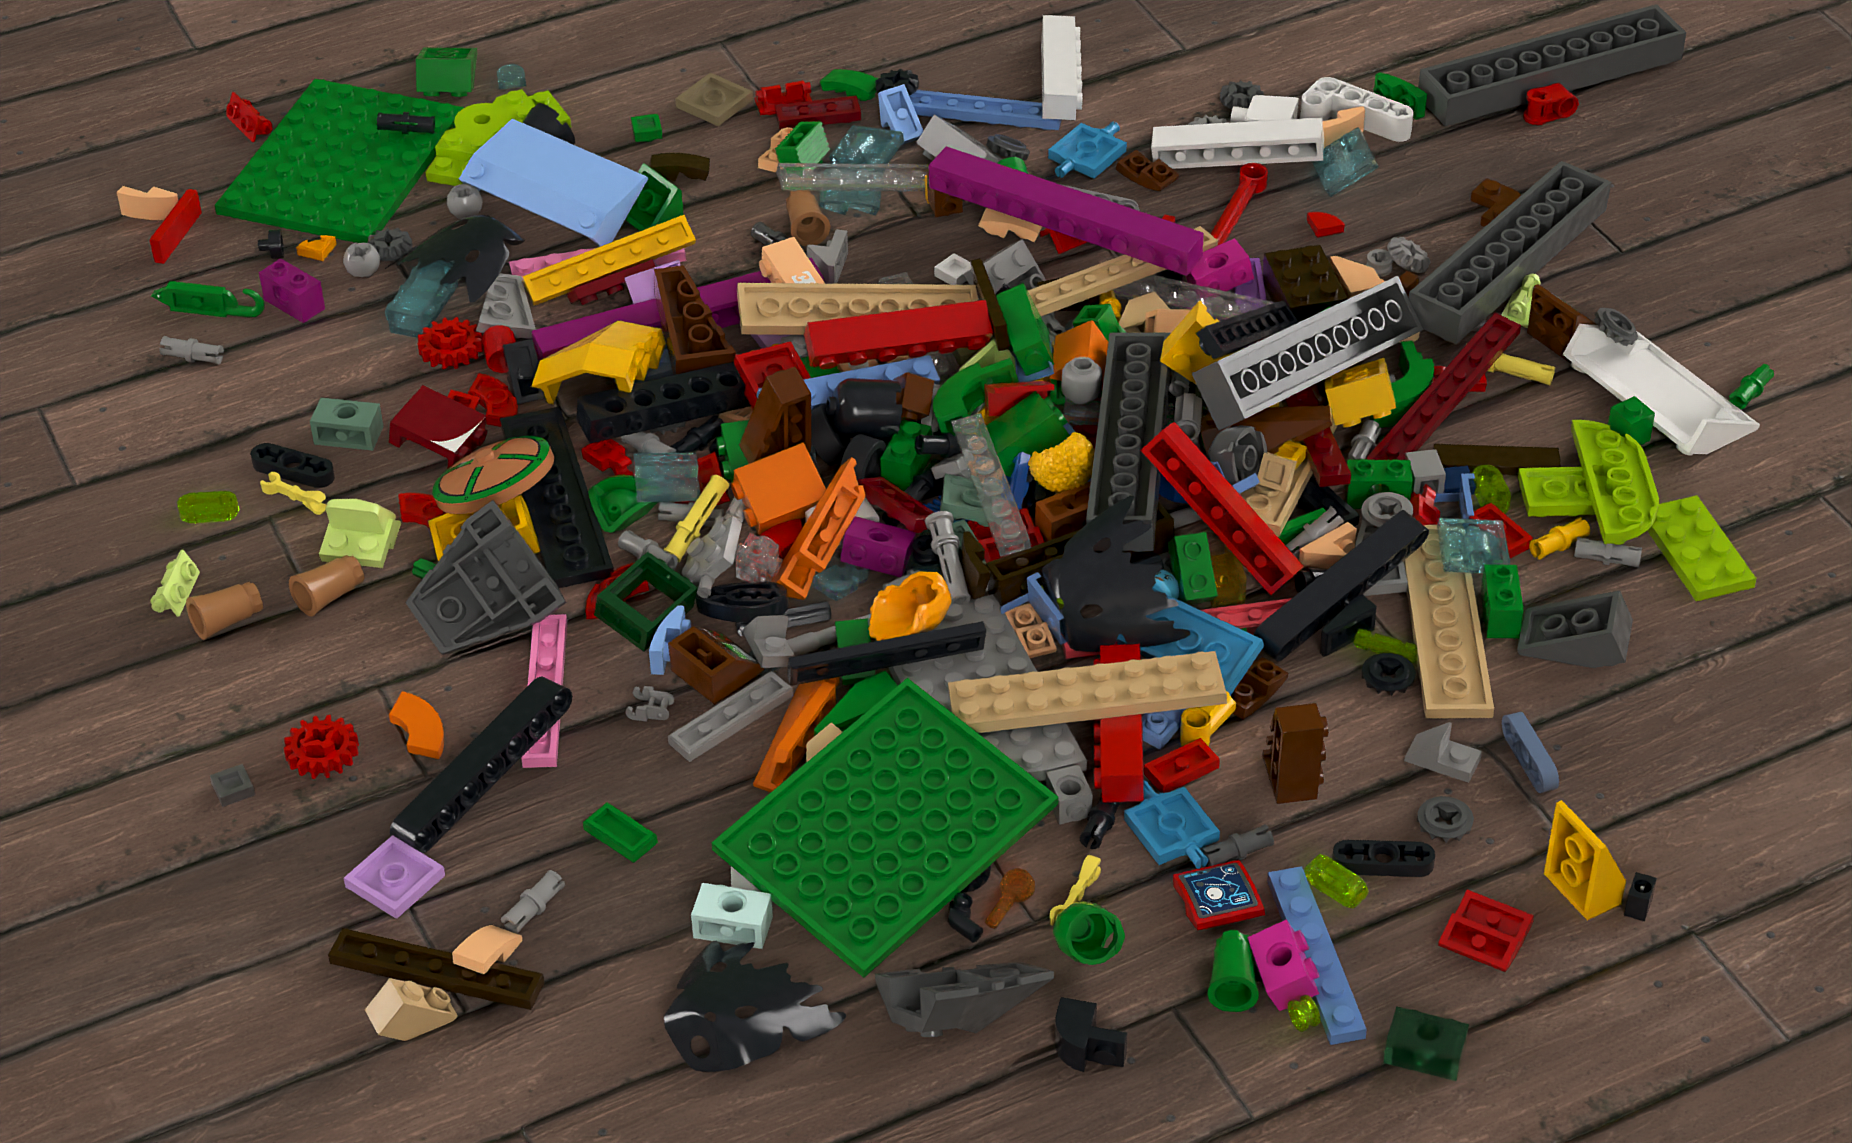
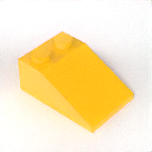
M1385 358L1344 369L1325 379V392L1332 409L1335 425L1343 424V427H1351L1361 423L1360 418L1373 415L1374 419L1390 415L1391 409L1396 408Z
M520 494L498 505L534 554L540 552L528 507L522 495ZM476 512L467 514L447 513L428 521L438 561L443 556L442 552L448 544L451 545L462 530L460 527L466 519Z
M1562 800L1557 802L1544 875L1588 921L1622 904L1626 880L1606 845Z

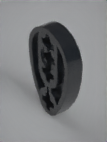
M760 581L724 584L712 587L711 595H708L707 598H702L697 593L695 596L699 613L710 618L730 622L750 623L758 616L783 615L789 608L786 588L775 582Z

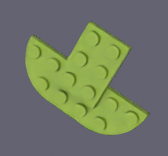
M1572 420L1571 432L1582 467L1519 468L1518 481L1528 516L1596 515L1604 544L1615 545L1624 544L1626 541L1640 536L1653 525L1656 519L1659 496L1645 452L1634 438L1628 434H1625V437L1621 436L1619 433L1610 430V425L1589 420Z

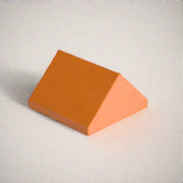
M1093 320L1055 336L1053 345L1054 374L1050 375V379L1062 381V370L1066 363L1076 357H1087L1097 363L1102 370V391L1108 341Z

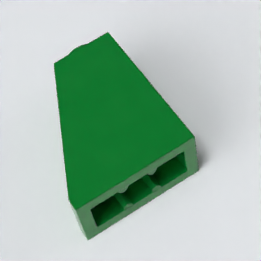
M1024 283L997 294L996 298L1007 324V331L1014 354L1025 375L1028 376L1050 367L1049 361L1054 365L1048 329Z

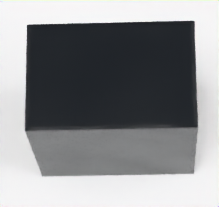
M1638 872L1635 873L1628 893L1624 916L1641 921L1646 920L1654 895L1656 877Z

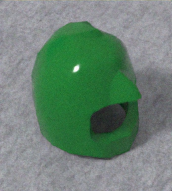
M1081 901L1071 904L1056 916L1053 927V935L1059 949L1075 962L1089 965L1104 963L1115 956L1121 950L1125 939L1121 921L1117 916L1102 906L1091 902ZM1113 933L1112 942L1108 948H1104L1106 939Z

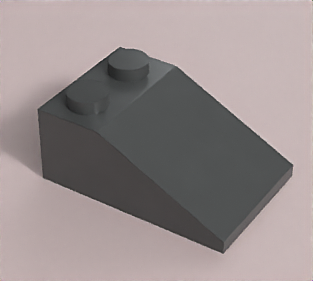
M1620 590L1529 607L1525 611L1517 651L1522 656L1589 668L1615 666L1626 662L1633 619Z

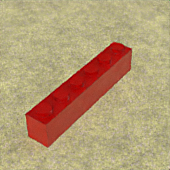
M986 300L808 322L804 332L810 367L819 366L820 369H831L843 363L861 365L873 359L886 362L896 359L897 356L904 355L917 358L926 355L927 352L938 351L940 354H948L958 348L966 347L969 350H978L986 346L993 335Z
M1175 422L1164 428L1141 449L1142 453L1270 596L1303 567L1302 563Z
M1140 644L1100 645V659H1094V665L1141 660ZM1142 714L1094 719L1095 722H1100L1094 723L1095 744H1101L1094 745L1095 766H1101V768H1094L1095 789H1102V803L1144 801Z

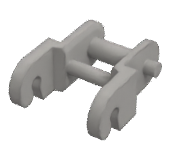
M644 686L641 693L639 687H634L633 696L639 700L649 701V703L643 707L637 706L635 713L632 712V707H627L626 716L628 718L645 722L648 719H668L669 711L667 706L674 703V696L672 694L654 691V687Z

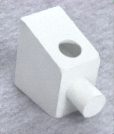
M1255 95L1251 100L1249 108L1233 106L1230 122L1297 119L1299 98Z

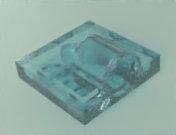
M852 125L829 156L831 165L846 169L853 168L870 172H882L903 144V132Z
M1359 127L1325 147L1323 161H1312L1324 189L1330 197L1379 168Z
M1439 518L1437 531L1444 572L1483 573L1484 564L1511 565L1503 521Z

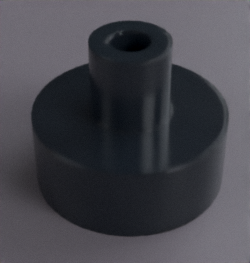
M281 229L269 230L268 239L258 240L259 251H270L271 259L284 258V243Z

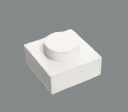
M953 253L934 267V274L937 278L950 285H961L967 281L964 273L971 269V264L969 261Z

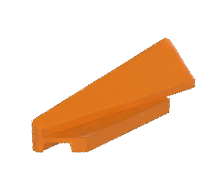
M852 457L838 469L770 581L783 585L787 590L788 597L804 600L807 597L815 572L821 573L825 570L866 496L863 485H858L854 471L857 463Z
M839 677L798 685L753 782L754 787L772 792L791 775L807 752V742L814 737V728L836 705V687L840 683Z

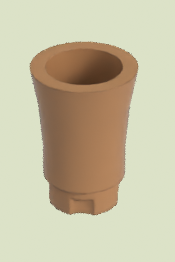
M800 187L790 191V195L786 199V209L791 224V236L795 237L799 245L802 246L820 244L829 235V220L821 211L816 198L810 190H804Z
M346 555L310 571L291 576L289 579V589L299 609L312 617L329 603L364 581V573L358 560L354 556Z
M247 582L212 593L188 597L186 599V608L195 632L202 640H206L220 630L262 611L263 602L255 584Z

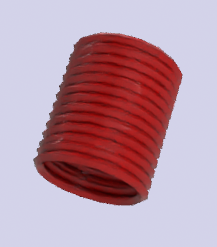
M496 325L487 329L482 336L486 362L489 369L493 372H508L502 346L516 342L514 333L509 327Z

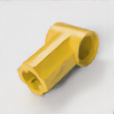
M1226 691L1227 704L1187 708L1183 711L1180 727L1181 746L1199 738L1209 746L1210 736L1236 709V702L1231 698L1229 692Z

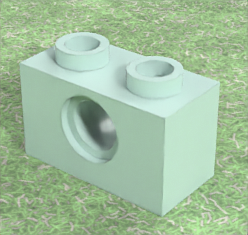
M702 883L691 913L693 938L709 941L717 940V942L734 945L754 942L753 948L763 949L773 918L771 894L757 890H745L725 885Z

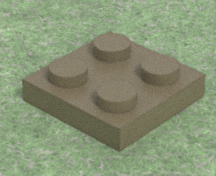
M709 73L675 98L676 108L719 127L753 101V91Z

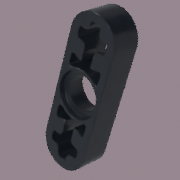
M271 443L256 445L250 453L253 468L260 473L268 475L270 472H276L282 479L314 488L327 487L335 479L333 464L326 458ZM291 463L300 464L299 466L293 468L285 467L286 465Z
M1342 840L1334 845L1332 854L1333 868L1344 875L1424 877L1433 871L1435 863L1434 849L1427 843L1413 841ZM1378 854H1386L1393 860L1382 863L1374 857ZM1345 855L1351 856V859H1346ZM1364 855H1368L1367 860H1364ZM1400 856H1403V861H1399ZM1416 857L1421 858V861H1417Z

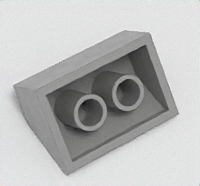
M933 115L916 142L925 149L923 155L932 161L946 146L995 163L1003 160L971 135L936 115Z

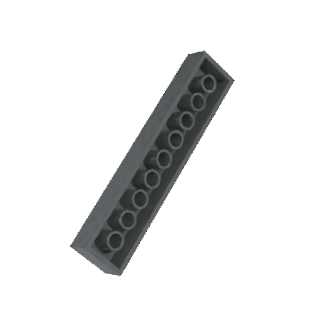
M1656 4L1420 69L1418 88L1427 93L1426 107L1444 126L1453 125L1458 122L1527 104V92L1533 88L1560 83L1569 91H1574L1579 88L1682 60L1687 32Z
M1559 162L1409 292L1410 303L1423 330L1454 344L1459 343L1522 286L1526 275L1536 274L1606 211L1612 182L1566 162Z
M1396 276L1192 373V376L1219 431L1422 331L1423 328L1399 277Z
M1170 333L1109 334L1086 524L1119 501L1131 495L1135 498L1123 524L1141 520L1144 524H1151L1152 527L1141 536L1124 545L1122 551H1154L1161 473L1142 453L1141 449L1166 428L1171 368L1160 362L1163 342ZM1110 538L1101 539L1093 546V551L1104 552L1111 546Z

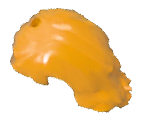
M919 571L907 577L899 586L891 585L887 586L884 591L880 590L878 596L874 598L873 605L870 607L869 636L876 639V641L935 629L944 619L951 605V593L942 575L938 572Z

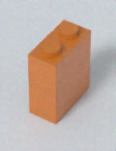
M804 442L735 469L734 479L731 483V489L737 500L742 499L746 509L743 510L749 527L755 526L759 536L777 524L806 517L805 512L816 506L826 491L825 485Z

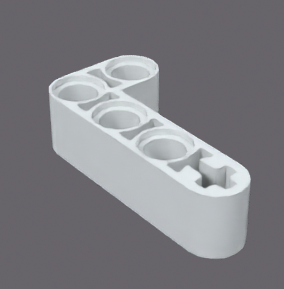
M1323 77L1303 93L1300 119L1322 117V121H1327L1330 117L1337 119V111L1364 106L1363 130L1392 141L1403 142L1411 137L1413 110L1407 105L1341 80Z

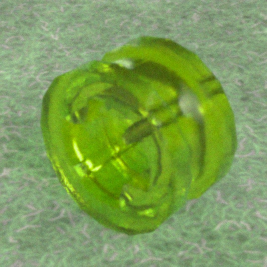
M1309 995L1301 996L1299 1002L1297 1000L1289 1001L1288 1013L1297 1030L1304 1032L1307 1031L1309 1025L1316 1027L1320 1024L1321 1018L1318 1007Z

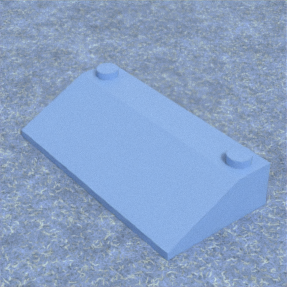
M511 119L472 155L459 180L463 184L474 186L479 191L483 190L590 238L600 247L613 242L646 184L648 177L515 119Z

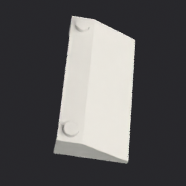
M1579 324L1563 353V356L1572 362L1571 366L1574 369L1587 373L1622 402L1635 396L1655 412L1653 426L1677 444L1676 448L1686 455L1709 454L1758 430L1760 426L1759 423L1639 332H1637L1638 339L1633 345L1624 346L1619 342L1615 343L1610 337H1606V334L1599 330L1598 325Z

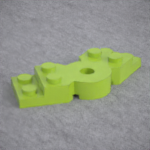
M520 89L496 97L493 103H478L467 106L455 116V128L446 130L435 146L436 157L426 171V179L429 182L452 186L463 184L459 177L472 155L511 119L523 122L531 108L535 107L538 103L548 105L559 114L556 119L562 125L566 122L571 128V118L549 90L527 96Z

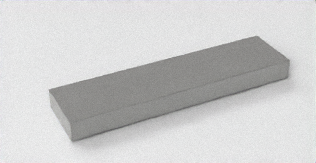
M770 671L668 735V744L691 762L792 698L793 688L773 671Z

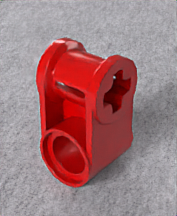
M1560 83L1533 88L1526 95L1528 107L1523 114V119L1532 125H1543L1546 122L1568 118L1576 112L1579 101Z

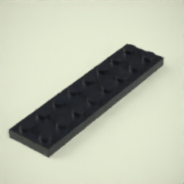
M560 406L500 418L505 440L521 436H537L545 439L553 452L554 462L548 473L534 486L523 492L522 497L528 507L544 567L558 588L611 577L614 567L598 519L591 505L588 489Z

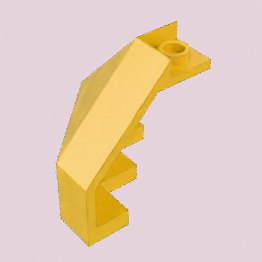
M616 321L540 360L531 387L540 388L544 392L548 404L554 405L563 380L583 373L615 378L619 391L631 393L635 379L644 381L648 368L658 369L666 344L662 329Z

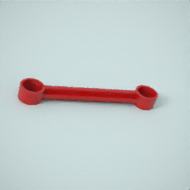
M1248 163L1240 168L1239 187L1211 232V235L1218 240V245L1226 242L1255 193L1263 192L1267 188L1268 169L1264 165Z

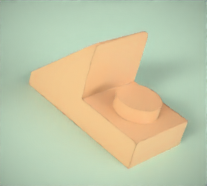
M1346 522L1300 548L1299 561L1303 567L1299 571H1302L1304 567L1329 569L1355 548L1357 528Z

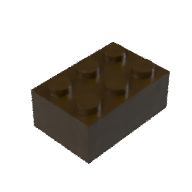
M1309 245L1301 248L1264 253L1262 276L1272 303L1284 300L1298 322L1320 313L1329 306L1332 307L1348 299L1321 245Z

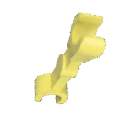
M276 472L268 474L270 482L260 481L262 491L265 494L272 495L278 492L284 494L293 501L303 502L306 507L317 515L322 514L326 509V504L322 503L326 496L321 491H304L297 485L291 486L282 482L280 475Z
M1087 855L1079 874V880L1076 885L1072 886L1064 905H1058L1051 909L1050 925H1054L1056 916L1071 904L1081 901L1086 887H1089L1098 879L1101 873V868L1098 866L1101 862L1100 858Z

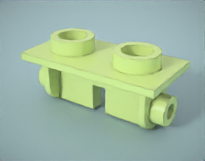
M1529 274L1524 277L1522 286L1512 294L1501 314L1502 316L1528 328L1533 287L1541 284L1538 275Z
M183 549L180 550L176 559L167 564V570L161 581L163 586L158 587L155 595L151 598L152 609L156 612L172 609L177 617L180 616L186 604V599L189 597L200 571Z

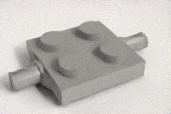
M721 516L716 517V519L714 518L713 527L710 532L701 539L696 538L687 549L688 556L686 564L682 569L683 577L688 578L698 587L697 594L702 598H707L708 595H711V588L715 579L733 565L742 522L734 516L727 520Z

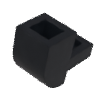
M1061 997L1055 1017V1048L1060 1059L1071 1068L1082 1072L1085 1071L1087 1061L1098 1062L1102 1065L1124 1067L1127 1055V1032L1096 1027L1097 1003Z

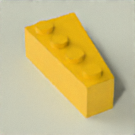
M1200 300L1164 340L1160 362L1194 384L1196 382L1192 376L1193 372L1233 354L1230 353L1213 359L1201 349L1199 345L1200 339L1196 333L1207 325L1219 322L1217 318L1213 319L1206 311L1207 307ZM1279 402L1270 407H1279Z

